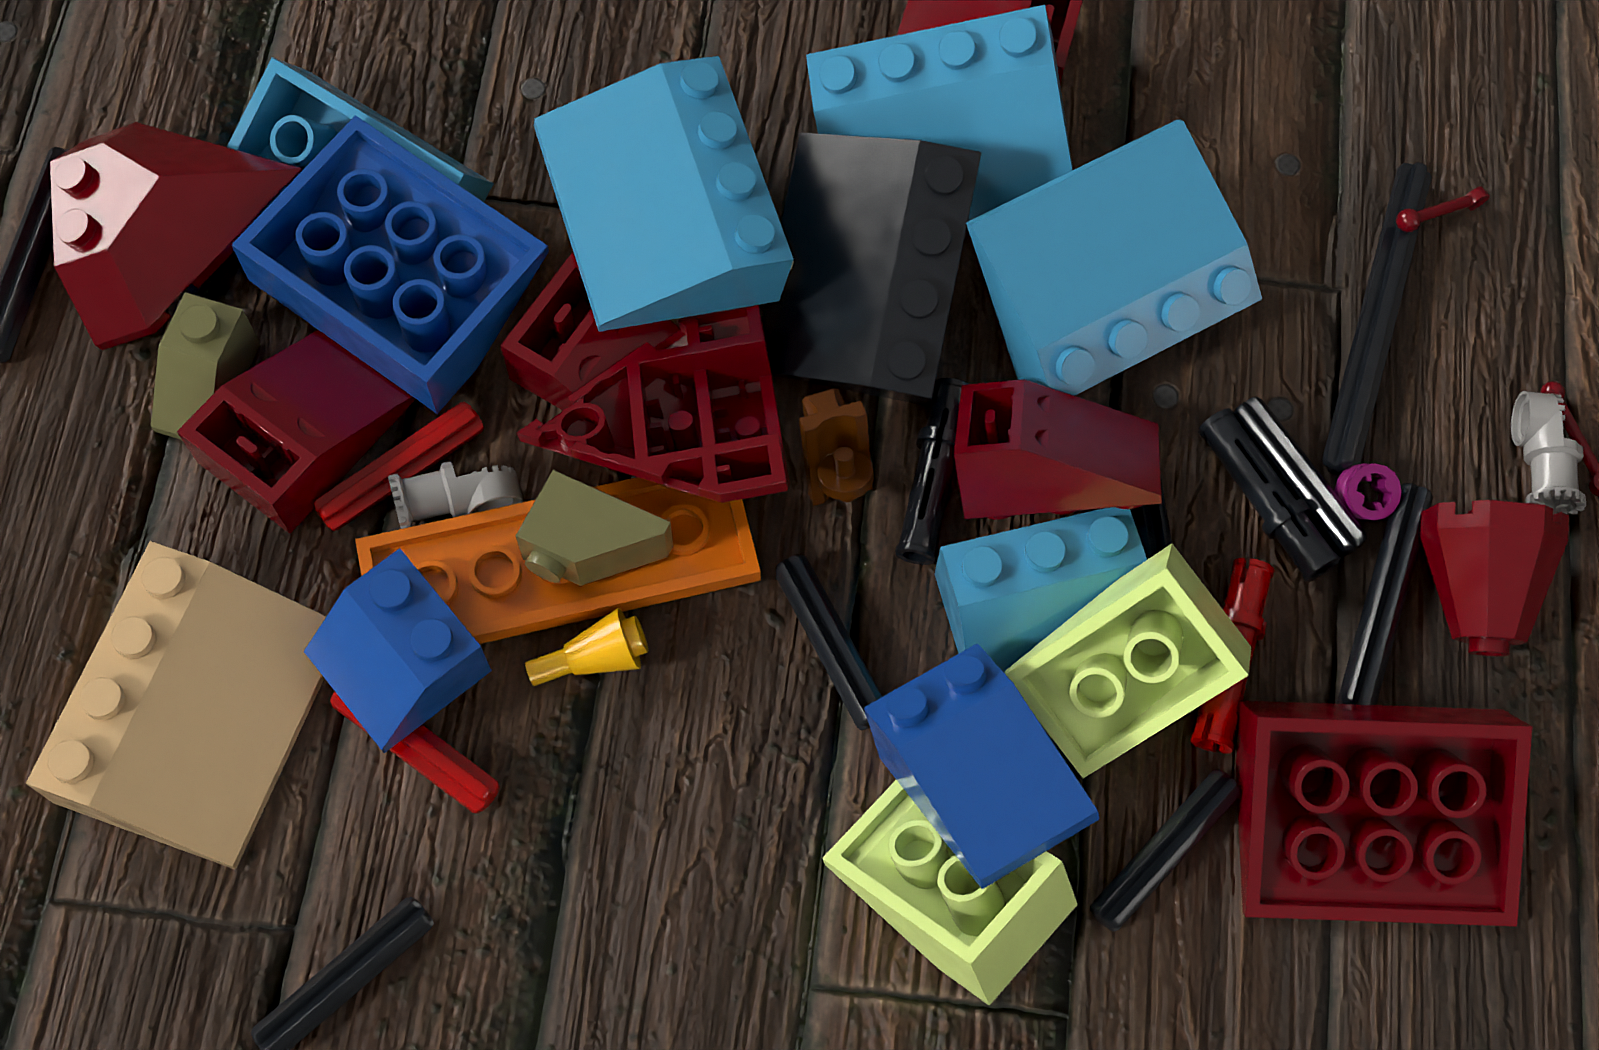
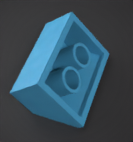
M1112 507L940 547L934 575L958 654L978 643L998 667L1005 672V670L1116 580L1145 562L1147 557L1130 509Z

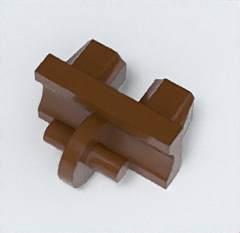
M830 389L802 399L804 417L799 418L807 489L813 506L825 503L830 497L843 502H851L864 495L868 490L873 489L874 474L870 460L867 413L861 400L845 405L838 389Z

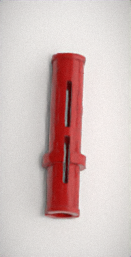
M1237 558L1232 564L1233 571L1223 610L1251 646L1250 672L1257 640H1262L1266 633L1267 623L1264 622L1262 616L1270 582L1275 570L1270 564L1254 558H1250L1249 568L1246 569V559ZM1248 676L1200 705L1194 733L1190 739L1193 745L1216 753L1217 744H1219V751L1221 753L1227 754L1233 751V741L1239 719V704L1244 698Z

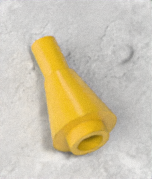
M617 608L564 644L563 649L525 662V667L533 686L570 673L583 675L641 669L639 655L648 653V645L638 618L632 616L626 619L621 609Z

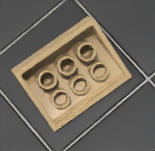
M150 541L26 784L56 805L236 870L324 681V677L304 653V650L326 616L210 561Z

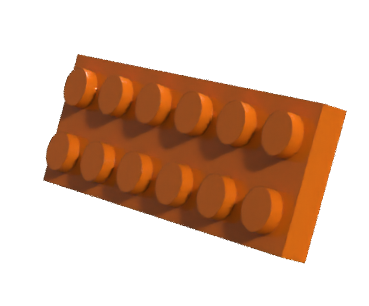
M639 477L593 488L671 522L673 548L669 556L581 586L564 578H561L559 583L547 581L531 572L525 566V560L522 558L516 534L535 500L355 539L361 576L400 548L479 644L606 616L617 608L624 612L761 581V571L742 499L721 503Z

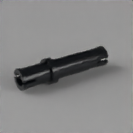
M940 378L936 380L927 425L921 428L918 433L916 445L921 451L908 498L899 544L895 549V555L909 563L931 565L935 561V550L955 468L954 448L962 385H968V383L959 379Z
M1227 408L1215 413L1199 427L1198 433L1201 438L1206 440L1231 475L1233 481L1240 487L1263 519L1264 523L1261 526L1263 532L1268 539L1276 538L1302 573L1305 582L1313 581L1327 573L1338 564L1341 558L1332 550L1308 517L1311 513L1310 507L1304 499L1296 500L1269 464L1267 458L1261 453L1236 419L1232 409Z

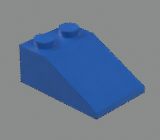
M978 643L864 707L879 758L981 889H984L1100 819L1098 810L1013 682Z

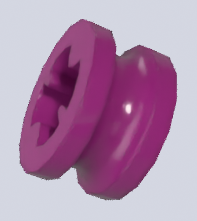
M1376 463L1351 465L1341 473L1335 487V493L1355 518L1363 520H1378L1389 516L1400 503L1402 493L1400 481L1395 472L1385 465ZM1360 481H1372L1371 487L1379 492L1376 502H1364L1365 496L1357 491Z

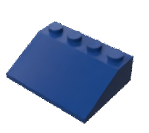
M356 115L231 245L251 283L436 414L441 411L477 370L549 252L548 245Z

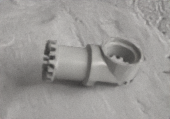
M1522 391L1518 395L1513 407L1511 435L1514 444L1523 447L1524 461L1527 465L1531 466L1532 492L1527 495L1525 503L1547 505L1553 508V515L1557 514V512L1578 514V511H1583L1584 507H1586V496L1579 491L1577 463L1582 461L1584 453L1583 446L1579 445L1577 441L1564 438L1563 421H1565V415H1562V411H1565V405H1558V403H1563L1564 400L1558 394Z
M450 461L441 463L439 471L402 479L398 474L389 475V484L401 529L412 527L413 522L446 514L458 517L524 502L515 470L511 467L501 466L502 471H499L498 465L492 466L493 472H488L487 467H485L480 472L474 471L471 474L456 477Z

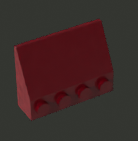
M1240 701L1236 780L1242 790L1241 795L1237 798L1242 912L1244 916L1517 926L1532 726L1502 709Z

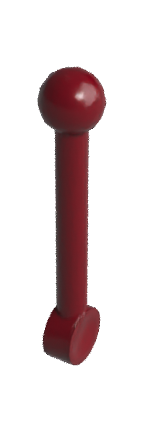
M1479 186L1470 191L1466 196L1419 211L1404 209L1399 212L1396 223L1400 230L1412 232L1419 227L1421 222L1467 207L1469 210H1474L1484 204L1490 195L1483 186Z
M1556 381L1545 383L1540 390L1542 393L1561 395L1563 399L1566 393L1561 383ZM1565 401L1558 403V405H1565V411H1562V415H1565L1563 426L1570 439L1577 441L1579 445L1583 446L1584 457L1582 460L1592 476L1589 480V489L1595 496L1599 497V462Z

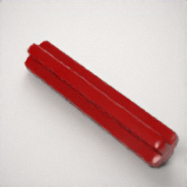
M458 403L316 499L314 503L316 512L328 528L332 531H338L392 494L388 479L389 475L398 474L402 479L420 475L482 433L484 426L479 415L468 403Z
M334 692L330 699L332 707L367 733L337 693ZM423 724L389 749L472 813L479 814L488 808L500 789V784L495 778Z

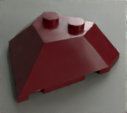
M138 122L86 139L51 160L54 267L94 345L101 350H105L156 333L171 317L166 309L190 284L199 288L234 252L231 245L257 219L261 214L260 211L284 186L287 187L303 169Z
M759 305L679 319L680 330L655 347L646 342L568 396L570 406L545 424L535 419L517 432L521 442L721 503L789 490L790 482L778 406Z

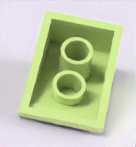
M1170 544L1116 580L1005 670L1004 673L1013 682L1039 723L1082 778H1085L1249 675L1251 646L1175 546Z
M897 780L892 783L822 858L825 865L939 970L989 1006L1078 905L1063 862L1047 851L981 889Z

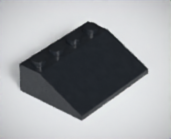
M800 133L781 222L794 263L789 271L780 300L765 303L762 314V324L773 376L931 407L967 230L966 222L969 221L982 152L921 140Z

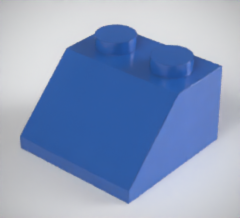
M400 548L343 590L304 650L310 661L383 753H386L492 671L480 644Z

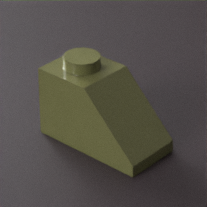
M184 293L158 347L151 428L154 432L182 440L177 433L181 426L223 384L249 370L261 343L243 309Z
M552 470L516 534L522 558L525 560V566L531 572L550 582L559 583L561 578H564L580 586L667 558L673 548L671 522Z

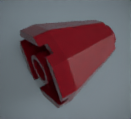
M1498 500L1472 501V510L1468 511L1467 514L1455 515L1456 502L1437 503L1422 511L1420 537L1452 639L1469 643V654L1494 657L1509 656L1510 645L1524 644L1529 639L1568 542L1569 515L1563 512L1553 515V508L1547 505Z

